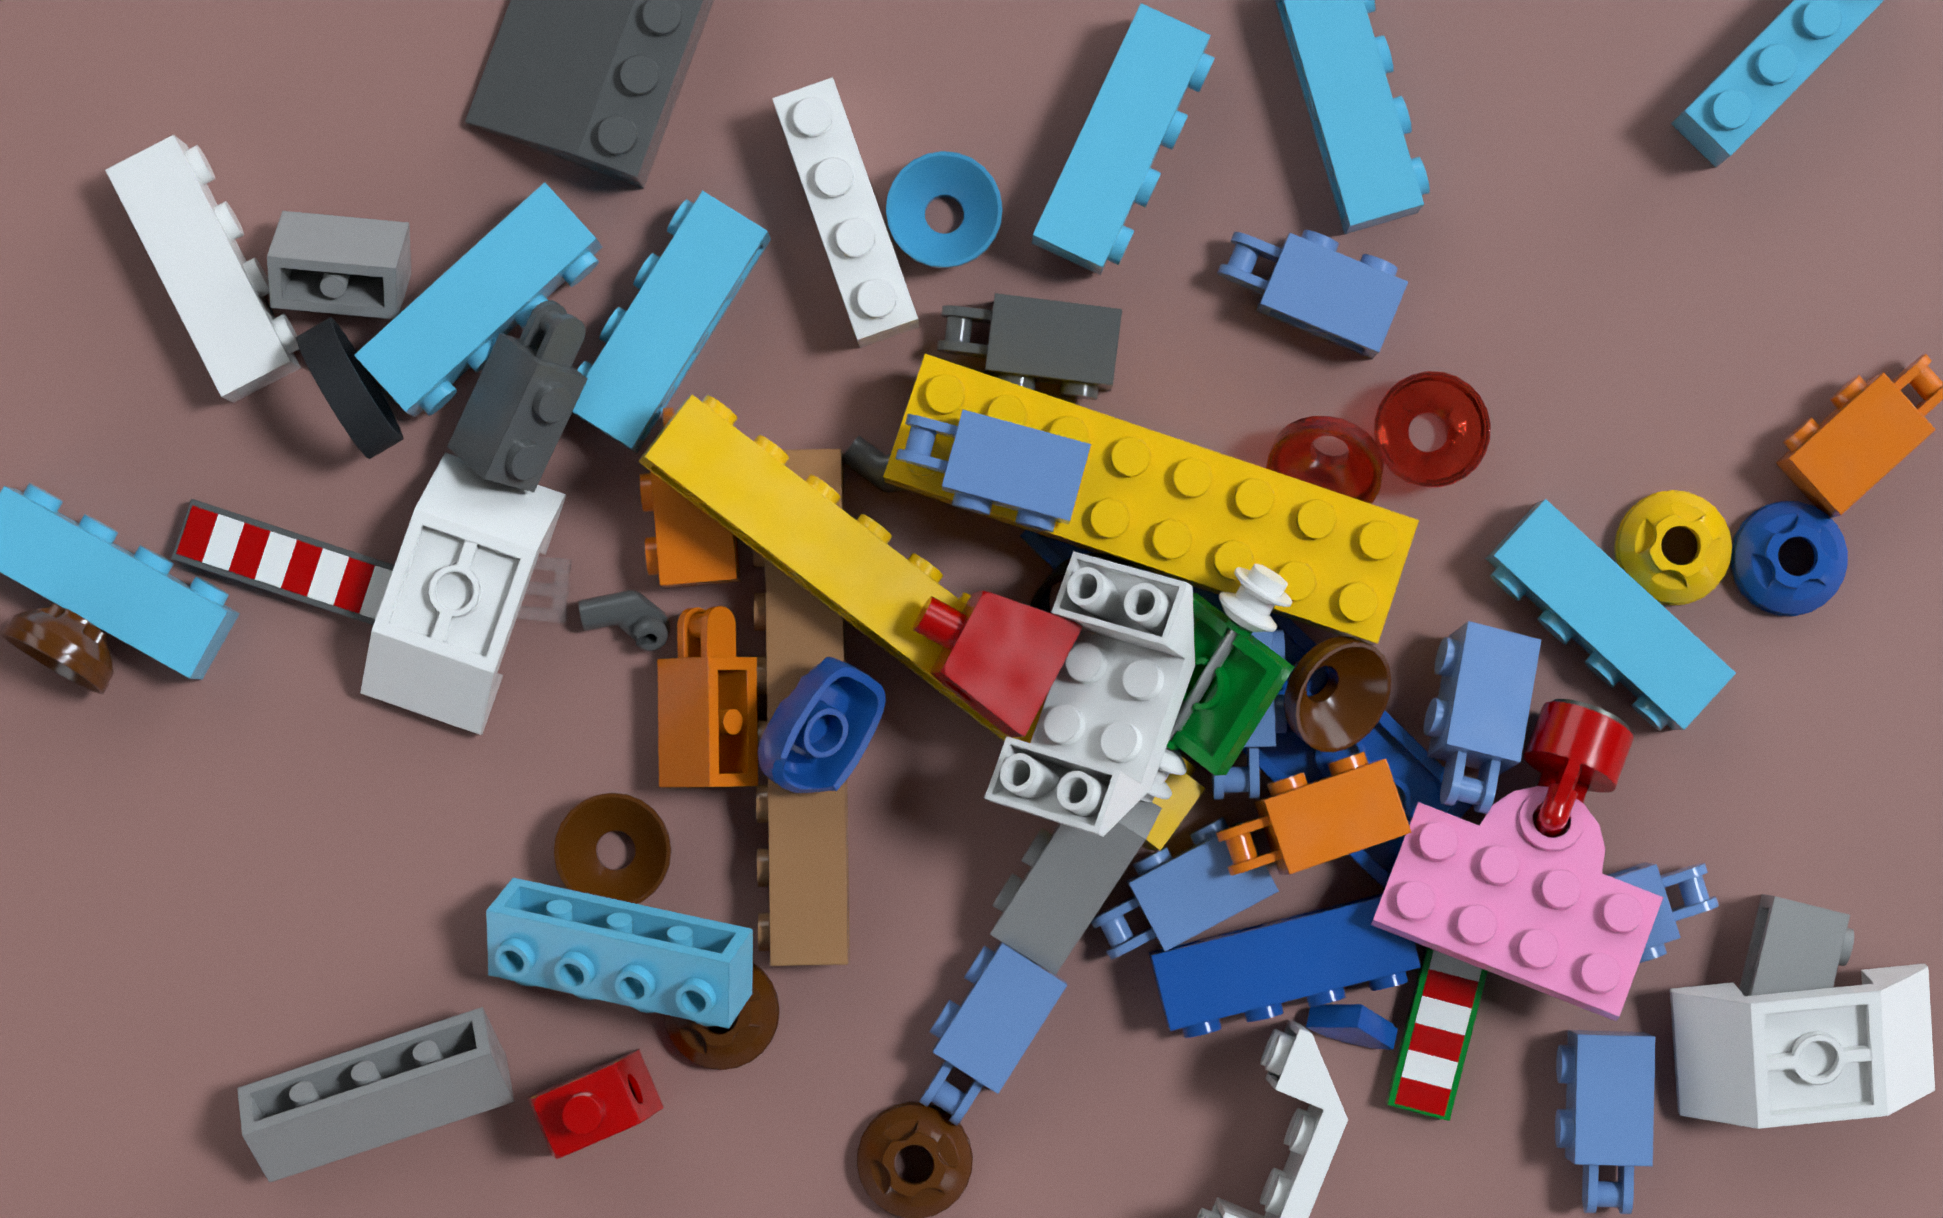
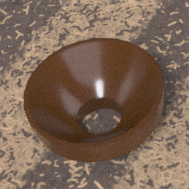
M52 603L47 608L33 609L16 614L1 633L5 640L32 659L90 691L103 695L109 686L108 683L114 674L109 648L105 641L108 635L69 609Z
M1338 636L1314 646L1299 661L1295 662L1293 665L1294 669L1287 679L1284 711L1291 730L1304 743L1321 752H1337L1357 744L1372 731L1386 709L1392 680L1389 664L1385 656L1376 647L1354 637ZM1327 666L1329 677L1326 685L1319 693L1308 697L1306 688L1311 675L1320 667Z
M621 793L599 794L580 802L570 810L561 822L554 845L556 869L567 889L639 904L646 900L662 884L670 867L672 853L669 832L655 809L639 798ZM611 831L624 832L634 842L635 856L626 868L619 870L610 869L601 862L598 856V844L601 838Z
M753 962L752 995L740 1011L734 1028L725 1033H714L692 1020L664 1014L665 1028L674 1046L691 1062L709 1069L726 1070L738 1068L752 1062L764 1052L773 1040L780 1016L778 994L768 975Z
M909 1101L889 1107L879 1113L869 1123L862 1134L857 1150V1169L860 1181L867 1195L879 1207L890 1214L903 1218H926L948 1209L960 1198L968 1185L972 1173L973 1153L970 1139L960 1123L956 1126L949 1122L951 1117L949 1113L933 1104H929L926 1107L920 1102ZM907 1146H923L933 1157V1172L922 1182H906L898 1175L895 1169L896 1155Z

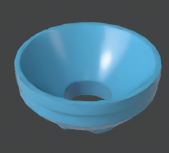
M940 151L928 153L906 165L892 182L886 204L888 227L894 241L905 254L916 262L935 268L959 267L977 259L989 248L996 238L1002 218L1000 191L990 173L974 159L956 152ZM940 197L954 199L961 205L964 212V219L959 228L947 234L938 233L931 229L925 219V212L929 204Z

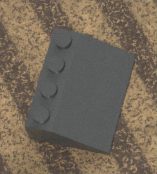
M510 0L465 122L468 125L644 189L714 0Z

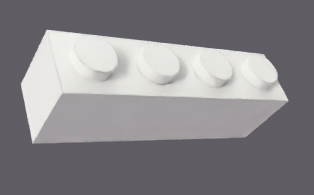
M833 77L772 98L859 347L862 348L919 328V321Z
M172 135L106 169V173L221 397L234 403L300 369L301 367L293 353L299 349L296 341L297 334L285 314L275 318L265 298V295L269 294L268 277L255 257L246 261L238 246L236 239L244 236L243 229L226 201L217 205L207 183L215 179V175L199 146L196 145L189 149L187 144L175 135Z

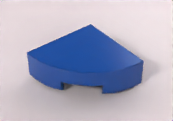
M1323 1004L1310 1007L1306 1028L1337 1041L1386 1050H1394L1398 1028L1393 1023L1362 1004Z

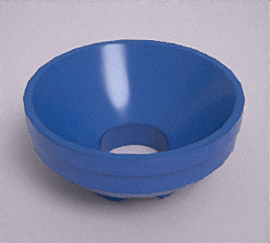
M1779 501L1765 505L1752 512L1741 523L1733 537L1730 561L1733 580L1740 593L1752 605L1770 614L1798 616L1816 610L1835 595L1846 574L1848 550L1842 532L1825 512L1806 503ZM1792 537H1798L1807 541L1814 552L1813 566L1807 573L1801 576L1787 573L1781 567L1778 559L1779 548L1786 540Z

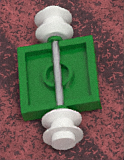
M1254 564L1251 570L1237 567L1234 570V574L1240 581L1241 586L1236 593L1221 592L1219 595V600L1226 615L1199 594L1193 593L1195 667L1152 789L1141 800L1152 802L1155 797L1161 799H1169L1171 797L1172 791L1165 780L1169 774L1184 775L1187 772V767L1181 753L1178 751L1179 749L1183 750L1215 776L1227 775L1294 669L1293 665L1251 635L1252 632H1274L1277 625L1270 616L1271 611L1275 605L1290 607L1292 605V599L1284 592L1288 583L1271 569L1260 564Z

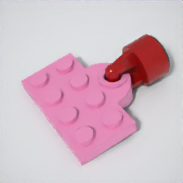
M1554 699L1551 702L1544 703L1524 753L1525 761L1542 773L1537 786L1513 791L1493 804L1480 825L1418 802L1409 825L1412 833L1405 835L1371 925L1617 1021L1622 1012L1663 897L1602 874L1605 845L1600 825L1583 802L1587 791L1609 793L1615 790L1634 740L1629 726L1617 716L1581 701Z

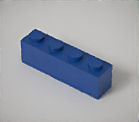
M1383 893L1179 944L1166 952L1163 949L1148 953L1167 1027L1170 1031L1182 1028L1184 1038H1192L1221 1030L1220 1018L1244 1013L1246 1022H1255L1283 1014V1002L1306 997L1308 1006L1312 1007L1346 998L1344 991L1346 986L1368 981L1370 990L1376 991L1407 983L1406 971L1421 968L1415 942L1371 925Z

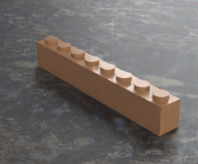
M841 449L783 450L789 456V460L785 464L786 467L803 480H806L812 474L827 483L841 496L836 505L844 510L843 452ZM753 550L754 567H765L766 593H754L755 631H766V657H757V695H767V720L757 721L759 744L760 738L780 702L787 698L796 688L802 676L808 674L814 666L822 662L826 657H833L846 662V623L844 618ZM768 778L767 785H758L756 787L757 823H769V849L757 850L758 887H769L770 913H758L759 951H770V966L848 965L850 962L848 779L837 791L794 793L780 787Z

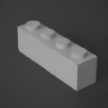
M483 1007L237 1088L242 1136L269 1183L515 1102L507 1056Z

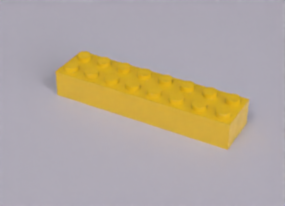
M928 354L924 355L883 476L886 483L952 504L954 494L942 491L945 473L895 459L898 449L905 450L911 426L905 424L907 414L918 415L958 426L962 410L964 409L1089 443L1091 446L1069 525L1056 522L1053 532L1031 528L1015 522L1018 511L993 504L990 515H981L1093 553L1115 556L1138 568L1187 582L1194 587L1218 595L1221 592L1236 593L1241 583L1234 574V570L1237 567L1251 570L1254 564H1260L1280 575L1288 583L1284 592L1292 599L1290 607L1275 605L1271 613L1339 636L1354 637L1371 645L1378 644L1419 520ZM936 434L930 457L949 461L954 438Z

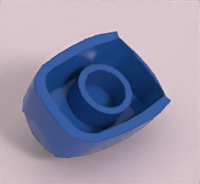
M826 657L822 662L814 666L808 674L800 678L796 688L787 698L780 702L763 732L758 744V762L763 773L775 784L794 793L837 791L858 765L877 729L886 703L885 691L882 685L856 667L836 658Z

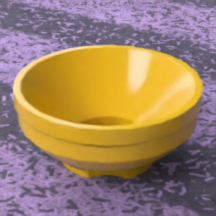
M1668 490L1656 492L1642 498L1628 510L1617 529L1614 552L1616 563L1661 605L1676 606L1697 601L1717 587L1725 576L1730 564L1732 542L1726 521L1715 506L1704 498L1690 492ZM1673 527L1686 528L1697 539L1698 550L1696 556L1686 565L1671 563L1662 552V539L1665 533Z

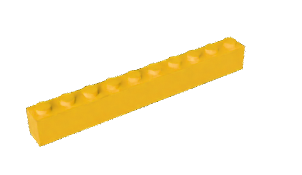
M691 394L681 404L638 462L1005 741L1008 735L999 730L933 677L931 670L943 647L913 631L914 623L921 609L931 596L962 612L971 595L963 592L958 599L939 584L943 574L931 563L915 553H912L907 560L890 547L888 542L891 540L892 535L879 523L864 514H861L855 520L836 504L841 496L827 483L812 474L806 480L795 474L785 466L789 456L775 443L762 435H758L753 441L733 426L738 417L723 403L710 395H706L700 401ZM1046 698L1026 736L1013 737L1014 739L1031 743ZM1184 758L1187 772L1184 775L1169 774L1165 780L1172 791L1171 797L1169 799L1155 797L1152 801L1162 809L1142 844V847L1145 849L1161 851L1205 790L1202 785L1191 778L1196 769Z

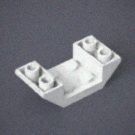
M445 453L411 517L371 631L360 693L482 735L503 677L502 674L497 672L539 553L546 555L566 494L537 485L535 492H530L486 480L461 458Z
M1073 551L1051 613L1074 621L1083 626L1049 690L1031 743L1006 737L985 799L1104 837L1152 789L1195 667L1193 586L1184 581Z
M1926 964L1864 969L1861 970L1862 985L1744 996L1734 982L1670 989L1678 1113L1680 1116L1761 1129L1889 1116L1935 1091L1928 966Z
M1289 1020L1284 1032L1274 1029L1260 1062L1261 1065L1266 1066L1265 1070L1268 1071L1265 1079L1275 1090L1310 1104L1307 1111L1297 1108L1291 1119L1284 1139V1144L1289 1145L1291 1152L1283 1171L1273 1168L1265 1183L1260 1198V1204L1265 1205V1216L1217 1197L1212 1211L1201 1208L1196 1218H1309L1348 1118L1312 1033L1301 1024Z

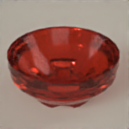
M1426 371L1406 377L1385 394L1376 411L1373 436L1379 456L1395 476L1406 483L1418 487L1439 488L1452 485L1466 478L1478 467L1486 454L1490 442L1491 423L1488 410L1481 396L1470 384L1457 376L1445 372ZM1419 415H1434L1445 426V442L1439 449L1425 452L1412 444L1409 437V427L1413 419Z
M1311 416L1288 424L1279 432L1274 440L1266 465V469L1370 504L1374 502L1380 492L1384 475L1382 453L1378 444L1369 433L1350 421L1333 416ZM1322 436H1332L1342 440L1349 450L1339 456L1326 455L1314 446L1313 441Z

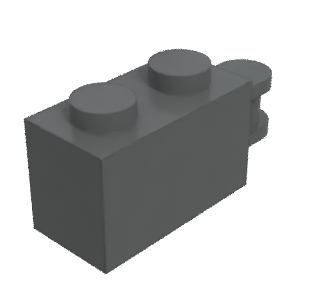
M995 293L993 310L952 305L942 306L941 316L947 318L945 339L938 340L937 351L986 358L985 374L1032 390L1035 389V382L1061 385V396L1097 400L1099 390L1111 391L1122 309ZM972 322L991 324L988 345L970 343Z
M548 300L534 308L520 339L503 333L499 334L447 445L451 451L482 478L535 492L588 378L572 366L585 338L586 330L583 322L574 315L567 314L566 309L556 301Z

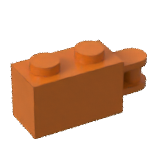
M1926 353L1912 362L1892 381L1885 373L1869 378L1866 382L1858 374L1830 398L1836 409L1818 424L1810 417L1783 441V444L1789 451L1776 464L1813 505L1825 512L1830 518L1841 516L1936 430L1924 416L1943 400V382L1928 366L1932 360ZM1908 383L1923 398L1916 407L1901 392Z
M673 407L663 408L664 427L675 414ZM651 471L650 473L640 474L643 512L654 511L656 533L655 537H645L648 575H659L660 586L664 588L741 582L737 537Z
M713 606L707 610L700 607L687 608L680 614L677 623L678 658L657 659L659 787L758 786L757 657H736V622L733 613L727 607Z
M1360 752L1328 763L1331 776L1307 783L1305 774L1302 772L1267 784L1271 796L1254 801L1259 818L1216 832L1218 841L1226 842L1233 862L1232 865L1227 866L1230 876L1275 862L1279 875H1290L1412 833L1387 759L1368 763L1365 752ZM1263 828L1271 851L1257 855L1250 832Z

